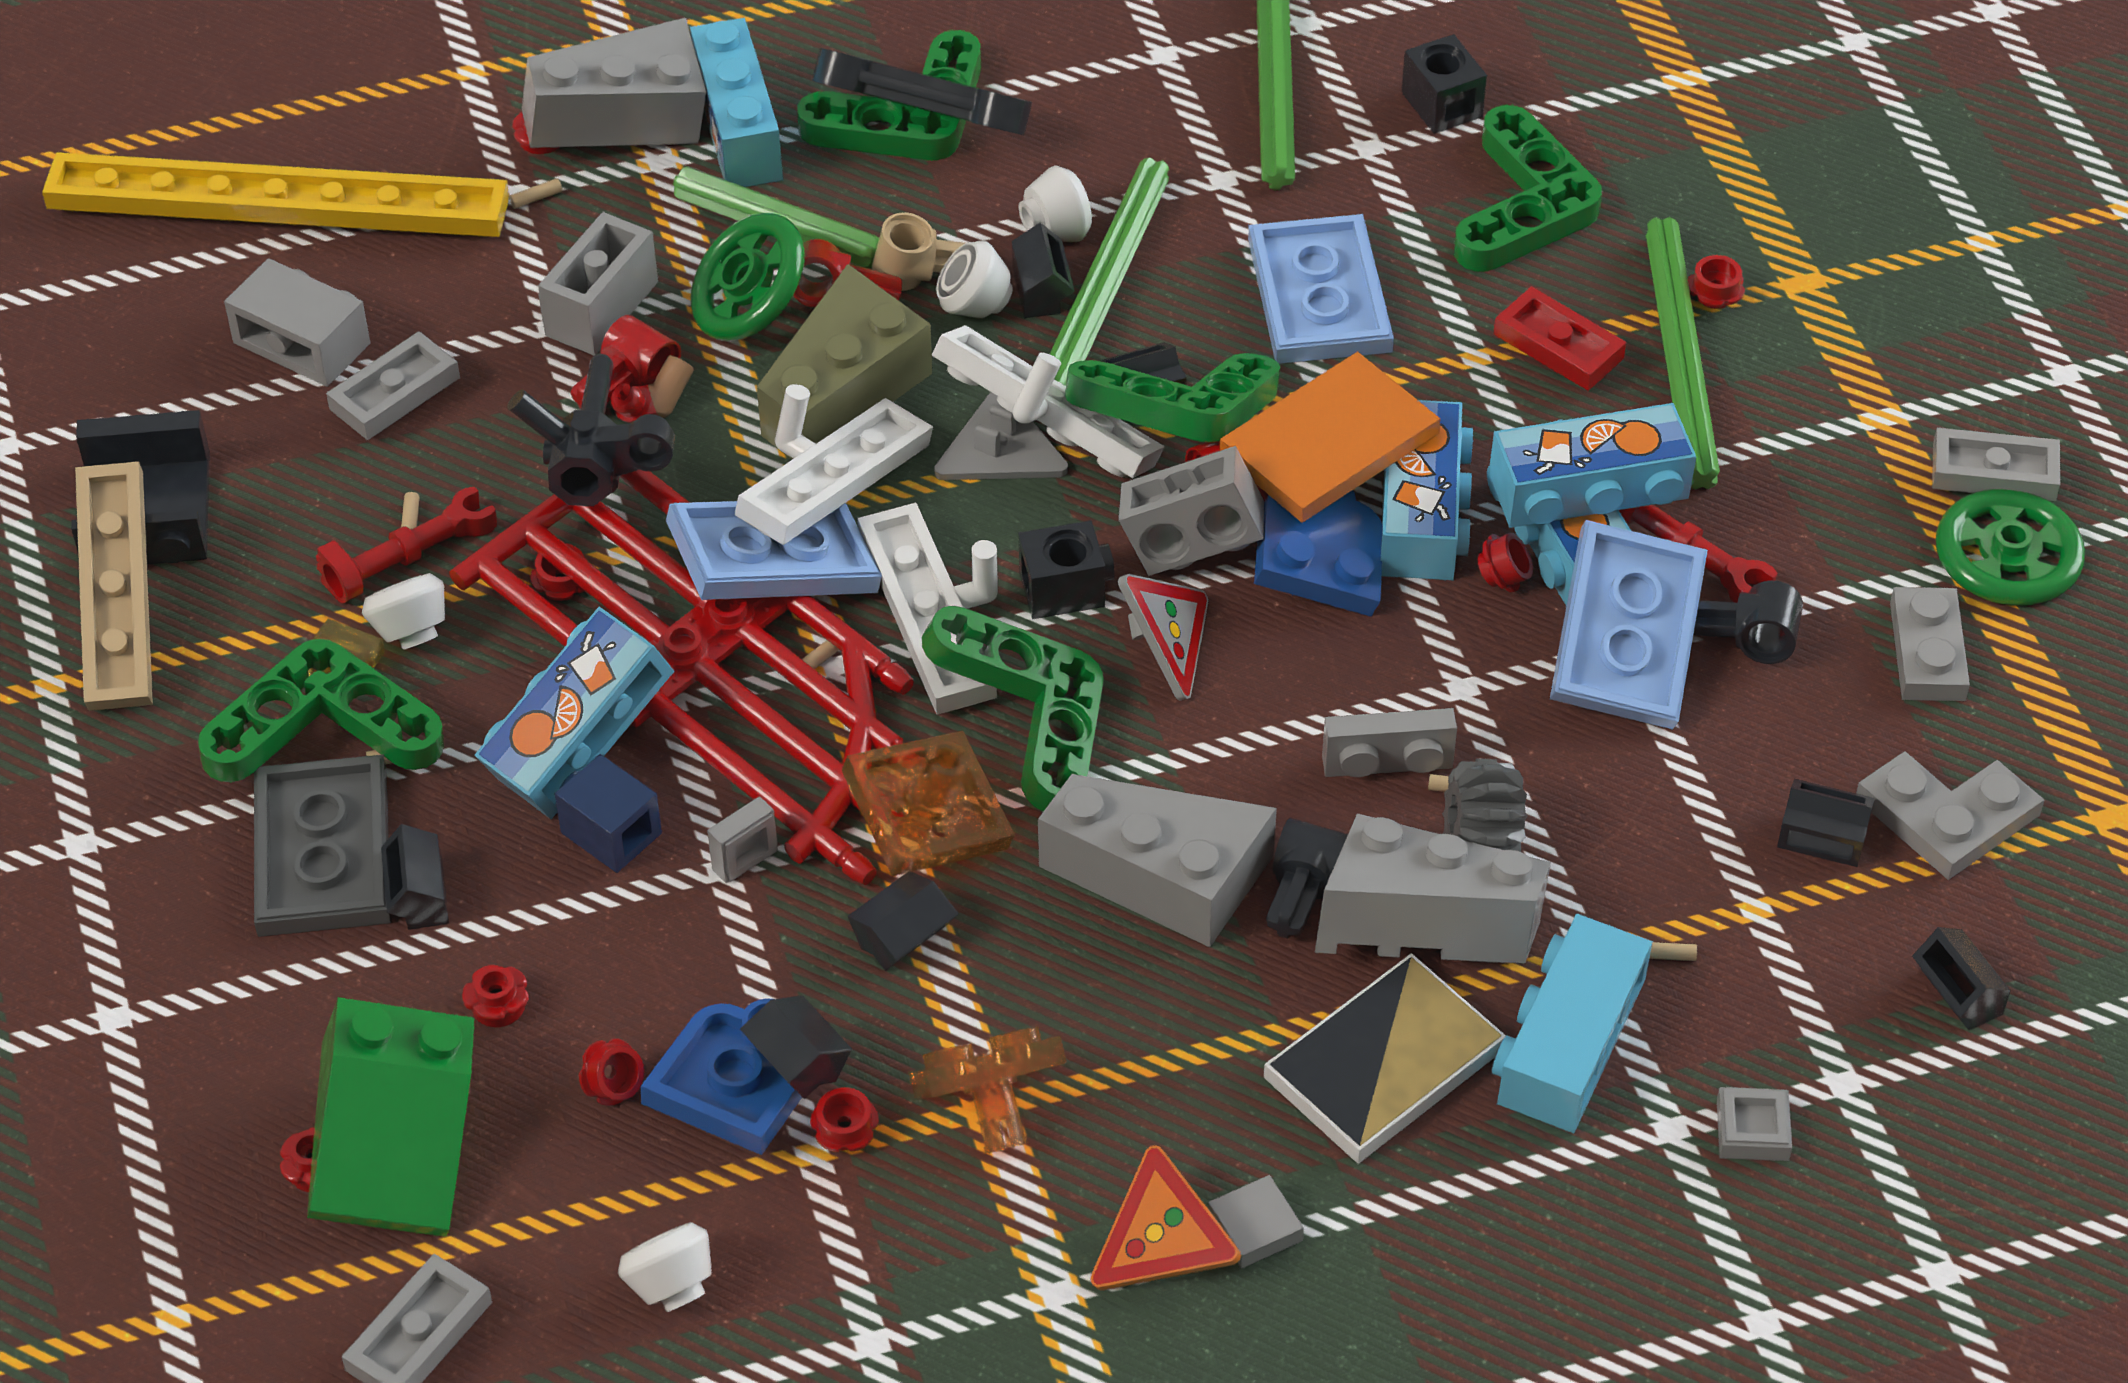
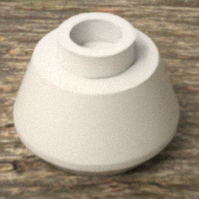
M1059 166L1048 168L1025 189L1024 201L1019 203L1020 218L1027 231L1041 222L1057 235L1062 242H1078L1085 237L1091 227L1092 213L1087 194L1079 178L1068 169Z
M986 241L966 243L950 256L939 275L936 291L941 307L950 314L984 318L991 313L996 314L1006 306L1011 297V274L991 244Z
M428 573L384 588L365 598L362 615L386 642L399 639L403 650L429 641L438 636L434 625L445 620L443 581Z
M692 1222L664 1232L623 1254L618 1274L648 1305L662 1301L667 1312L681 1307L705 1294L700 1281L712 1275L708 1233L705 1229Z

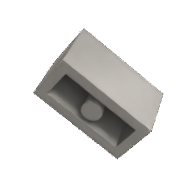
M602 212L538 285L545 336L595 356L600 351L602 341L610 326L620 317L630 315L658 283L653 232Z
M269 258L224 301L233 343L324 386H328L370 344L363 301L357 299L350 292L337 290L311 278L299 269H291Z

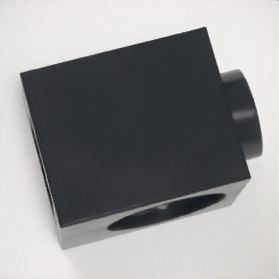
M1455 34L1405 50L1401 93L1433 134L1483 117L1487 75Z
M1092 520L1018 533L1019 574L1032 619L1105 607V581L1114 580V563L1109 544H1098Z

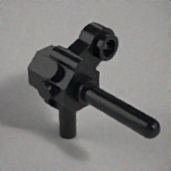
M597 354L590 361L581 410H574L561 420L523 389L513 395L507 406L509 411L546 439L543 447L544 465H549V491L567 505L595 506L617 490L621 475L637 470L658 471L665 468L672 460L675 434L664 418L654 414H646L640 416L631 424L617 425L605 416L614 368L612 359L605 354Z

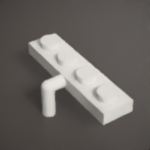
M966 325L942 334L932 353L933 357L948 365V373L957 380L969 385H981L997 395V402L1003 408L1012 412L1018 422L1027 424L1034 420L1040 421L1048 426L1046 430L1052 438L1069 446H1081L1098 457L1097 463L1103 469L1116 476H1130L1134 478L1155 467L1165 447L1120 419L1086 410L1069 403L1065 397L1066 386L1054 380L1061 362L1050 354L1039 353L1034 365L1031 366Z
M789 385L785 390L775 444L780 451L792 457L793 460L740 494L737 500L735 516L755 527L764 535L785 545L929 446L933 426L884 398L816 444L801 435L810 392L804 386Z
M917 503L858 518V528L882 575L880 585L936 715L997 698V688L935 665L925 655L921 640L928 624L935 613L941 608L959 606L968 609L992 602L998 594L996 545L988 540L976 542L972 546L973 581L953 586ZM951 633V641L957 644L956 635Z

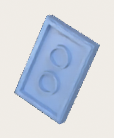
M1363 214L1249 225L1248 241L1275 361L1282 364L1349 357L1357 351L1362 355L1393 353L1394 337Z
M737 501L674 503L669 505L666 518L667 525L701 600L878 593L882 575L846 503L785 545L764 535L755 527L735 516Z
M1585 520L1580 529L1550 700L1674 729L1679 722L1708 550Z

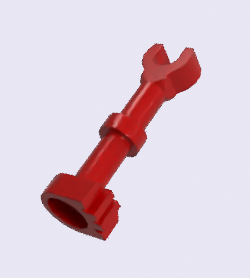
M468 487L457 492L453 497L452 503L444 509L441 515L412 529L402 526L389 533L388 541L353 558L338 542L333 540L317 548V570L322 574L320 576L321 583L340 603H346L363 594L364 579L399 562L407 566L419 560L422 551L452 536L463 537L467 535L477 537L492 532L497 527L496 509L491 505L480 511H475L480 508L479 491L476 487Z
M1655 505L1619 510L1627 525L1636 522L1659 538L1708 550L1705 569L1720 578L1723 586L1728 589L1732 602L1738 603L1740 592L1748 593L1752 587L1748 584L1756 585L1764 581H1776L1778 573L1768 563L1732 557L1703 538V530L1690 521L1682 524Z

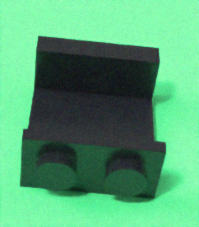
M200 410L77 420L76 440L84 467L139 462L142 468L147 564L178 563L207 559L210 450ZM72 520L71 531L78 551L77 520Z

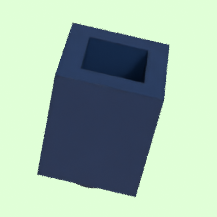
M601 754L582 770L571 773L563 781L559 790L554 793L561 833L616 873L662 834L657 793Z

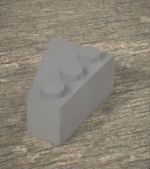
M686 17L527 57L522 113L530 147L697 144L699 142L706 90Z
M1071 774L1038 818L1039 867L1211 947L1274 856L1277 808Z
M1357 813L1324 889L1315 953L1336 954L1337 944L1378 946V956L1399 957L1401 947L1441 949V959L1526 963L1540 923L1551 862L1529 857L1519 851L1501 850L1465 841L1455 835L1437 834L1401 825L1388 818H1374Z

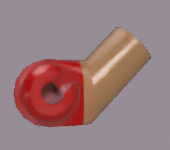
M668 356L654 383L630 387L628 383L619 385L611 395V405L617 417L627 423H632L640 416L646 414H654L666 418L672 413L694 368L677 357Z

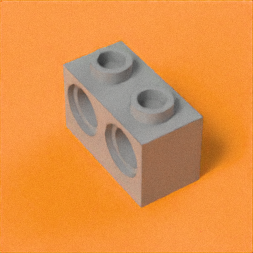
M1233 446L1122 483L1119 522L1148 576L1169 569H1182L1197 560L1224 551H1238L1249 546L1252 542L1262 540L1264 535V500L1237 447Z

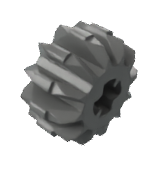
M1476 759L1475 762L1460 761L1458 766L1449 775L1448 789L1444 792L1445 810L1442 815L1445 827L1443 834L1455 835L1465 841L1501 850L1521 852V842L1526 838L1524 827L1528 815L1525 812L1527 793L1523 789V777L1519 770L1515 769L1512 763H1497V759Z

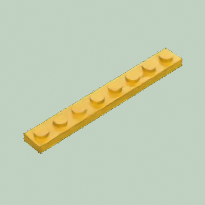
M58 152L55 154L42 191L46 209L500 237L510 198L507 180Z

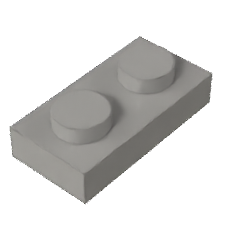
M418 331L328 391L326 395L329 409L366 440H369L460 378L458 362Z
M1947 428L1936 429L1933 442L1932 489L1971 493L1988 489L2015 490L2035 494L2050 501H2056L2060 488V440Z
M1894 587L1890 607L1902 700L1966 701L1970 683L1957 588Z
M1454 709L1325 717L1322 750L1325 777H1364L1370 774L1406 771L1425 773L1435 769L1453 768L1457 734Z
M433 1254L341 1356L345 1371L363 1383H422L490 1306L492 1299L489 1287L436 1254Z

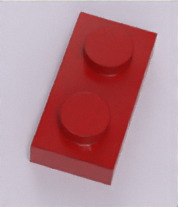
M1532 286L1495 318V336L1587 391L1593 388L1616 367L1625 356L1626 341Z

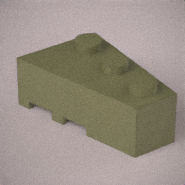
M847 264L757 385L761 436L777 448L775 437L785 390L789 385H801L810 392L801 435L816 444L884 398L894 402L932 374L930 323Z

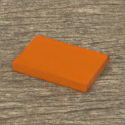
M1357 351L1220 439V451L1236 446L1255 484L1303 523L1440 433L1441 418Z

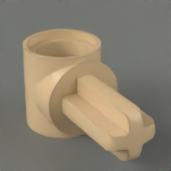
M897 213L888 217L883 223L872 270L900 277L902 279V291L911 290L917 287L921 281H930L933 272L941 273L950 256L966 243L936 239V230L932 229L930 224L922 217L912 213Z

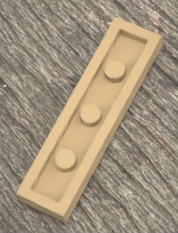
M139 462L75 467L84 703L89 711L153 705L143 471Z

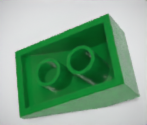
M337 998L321 1048L307 1218L447 1237L450 1229L471 1080L474 1018Z

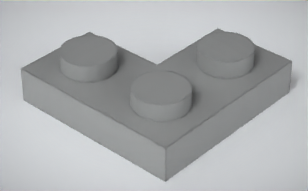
M1906 751L1860 781L1856 794L1875 798L1871 813L1947 880L2039 817L2044 804V799L1998 760L1951 791Z

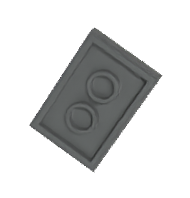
M384 754L263 766L254 772V924L258 937L391 923V914L387 913L381 854V847L389 839L387 767Z

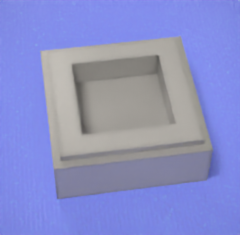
M760 796L707 830L712 870L725 883L736 879L778 850L774 810Z
M1719 1087L1717 1117L1720 1158L1789 1161L1792 1151L1789 1091Z
M1270 1175L1208 1202L1210 1212L1241 1251V1258L1238 1261L1241 1269L1303 1241L1304 1227Z

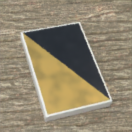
M1411 953L1264 1064V1078L1359 1164L1494 1059L1506 1035Z

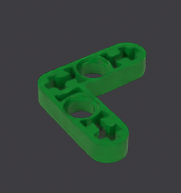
M949 30L939 34L931 43L922 74L976 87L981 72V50L978 38L970 32L963 30ZM954 56H958L956 69L948 67V62H951ZM831 91L810 93L803 97L797 105L798 132L801 138L808 144L921 160H941L955 153L966 120L878 97ZM848 120H852L853 124H848ZM872 121H886L892 125L882 131H872L864 127ZM903 127H908V131H903Z
M1501 105L1487 112L1483 124L1482 146L1486 153L1524 191L1472 214L1459 222L1455 234L1454 257L1461 266L1475 272L1494 270L1590 226L1599 216L1602 198V187L1597 179L1527 110L1515 105ZM1534 161H1545L1554 165L1555 168L1551 171H1536L1528 167L1527 164ZM1521 216H1532L1542 221V224L1536 227H1524L1514 222V219Z
M1251 353L1235 354L1191 387L1110 363L1084 360L1072 363L1068 367L1065 397L1072 405L1190 440L1217 442L1246 423L1275 399L1281 367L1277 361L1264 355Z
M947 606L938 610L921 637L925 655L935 665L1035 702L1021 777V789L1025 798L1035 808L1044 812L1071 774L1088 776L1103 687V672L1099 664L1090 655L1081 650L964 607ZM951 633L956 635L957 644L951 641ZM983 644H986V649L984 650L983 654H980L979 651L981 650ZM1007 649L1019 654L1024 659L1027 669L1015 670L1008 667L1001 660L999 650ZM1069 676L1073 678V686L1078 689L1071 699L1063 698L1068 691ZM1055 719L1067 723L1074 730L1076 741H1065L1057 737L1049 727V720ZM1054 762L1062 763L1057 770L1056 786L1052 785V777L1047 773Z
M314 639L297 646L206 724L200 732L198 745L203 770L211 778L222 782L243 780L254 773L308 724L323 713L379 754H384V757L395 765L404 769L418 770L434 764L442 755L444 748L443 727L440 717L433 709L333 641ZM328 667L331 668V672L328 674L322 672ZM311 668L315 669L316 672L309 676L308 670ZM304 687H305V695H303L302 692H301V690H302ZM366 694L375 695L384 701L381 708L371 713H358L349 707V704L355 698ZM275 700L284 701L292 707V710L286 716L279 719H266L257 713L262 705ZM397 715H398V724H397L396 722H394L395 719H396V717H397ZM244 725L248 727L246 732H244ZM402 731L411 736L412 738L404 742L402 738ZM422 732L425 733L426 739H424L423 741L419 738H416ZM240 744L241 751L235 753L231 750ZM221 746L227 748L226 750L218 754L217 748Z

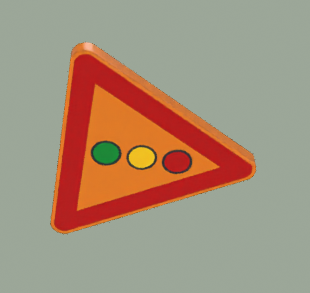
M1154 1145L1146 1150L1090 1276V1280L1097 1289L1107 1290L1235 1265L1241 1258V1251L1164 1150Z

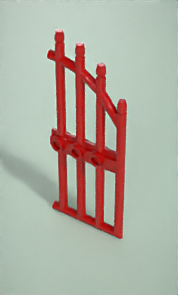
M637 470L620 476L622 481L666 515L670 504L690 503L651 471ZM555 494L449 571L454 584L463 591L479 579H482L565 647L570 634L578 625L501 564L525 545H528L654 645L672 667L674 673L631 724L637 728L648 718L652 717L754 800L760 796L774 810V817L795 833L784 844L786 853L794 862L801 864L816 850L834 866L842 867V872L850 879L867 885L874 879L877 871L869 859L858 851L854 852L853 847L832 830L850 804H852L867 817H873L874 822L889 833L898 836L907 828L909 821L903 812L894 804L886 803L885 797L864 781L872 747L885 758H892L895 766L913 776L919 775L925 768L926 760L920 752L909 743L904 744L903 738L877 719L871 675L875 678L880 677L881 683L890 690L902 695L910 691L914 680L906 669L896 662L892 663L888 655L812 596L701 600L688 569L600 501L595 506L567 505ZM573 510L691 603L694 608L671 626L667 625L549 531L548 528ZM786 610H789L842 651L848 695L763 628ZM744 645L850 729L842 763L718 664L740 646ZM694 682H700L830 786L831 789L815 811L810 813L671 700Z

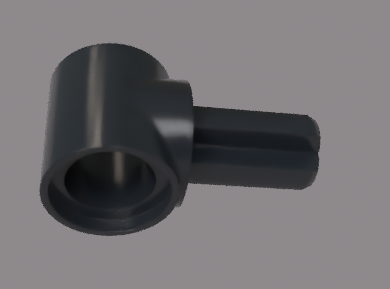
M1764 581L1753 586L1748 593L1740 592L1738 603L1699 600L1693 635L1735 638L1736 648L1741 649L1748 658L1763 664H1777L1787 660L1795 650L1803 610V600L1794 587L1781 581Z
M1288 818L1281 832L1273 862V874H1275L1280 886L1266 917L1267 926L1276 930L1278 936L1288 939L1291 935L1303 933L1316 899L1323 898L1324 889L1348 834L1294 818Z

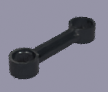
M825 48L819 49L812 81L1019 135H1025L1033 103Z

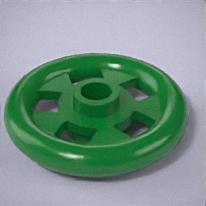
M774 213L750 215L727 228L706 251L697 268L691 288L692 314L695 322L706 335L716 340L728 342L748 338L771 324L788 305L800 282L805 259L801 234L790 220ZM768 236L775 238L777 241L769 254H765L760 250ZM779 268L776 278L771 285L774 269ZM723 289L726 300L715 307L714 294ZM752 303L750 310L737 316L739 306Z
M1988 489L1967 495L1951 505L1941 518L1936 531V550L1946 572L1965 590L1982 599L1998 604L2028 606L2057 598L2072 587L2084 567V541L2072 519L2054 503L2027 492ZM1986 514H1991L1997 520L1987 525L1984 529H1981L1972 521ZM2023 516L2039 523L2043 528L2040 532H2036L2029 525L2017 520ZM2006 540H2011L2018 544L2009 543ZM1977 544L1984 559L1971 562L1965 555L1962 547ZM2042 548L2060 552L2057 566L2039 561ZM2001 571L2009 573L2025 571L2027 581L2001 579Z

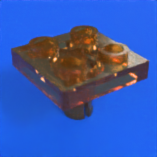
M963 730L847 755L841 771L892 876L905 874L909 870L914 872L1008 850L1015 834ZM893 810H895L896 813L903 812L905 816L897 817L894 816L891 812ZM937 828V832L944 833V837L935 835L932 829Z
M1036 1026L988 1037L991 1051L975 1055L972 1043L922 1054L925 1068L908 1072L914 1098H933L964 1090L965 1094L972 1093L985 1144L983 1147L985 1154L1005 1150L1006 1146L1017 1147L1027 1144L1028 1140L1027 1136L1024 1135L1012 1083L1018 1081V1075L1067 1063L1060 1036L1041 1038L1039 1027ZM1000 1122H1001V1125H1002V1129H1003V1133H1004V1137H1005V1142H1004V1138H1003V1134H1002Z

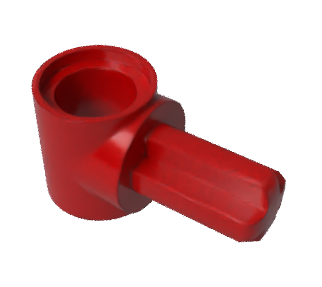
M811 239L803 243L805 253L804 266L812 263L822 264L829 269L832 276L824 282L815 283L807 280L802 275L793 295L801 304L816 307L847 264L899 301L902 291V279L900 277L850 264L851 255L840 252L835 245L826 240Z
M624 315L617 319L606 332L601 345V354L608 355L614 364L607 403L611 400L612 392L621 384L628 383L630 387L654 383L668 356L681 358L680 345L632 315ZM587 375L574 385L571 390V397L578 404L580 410Z

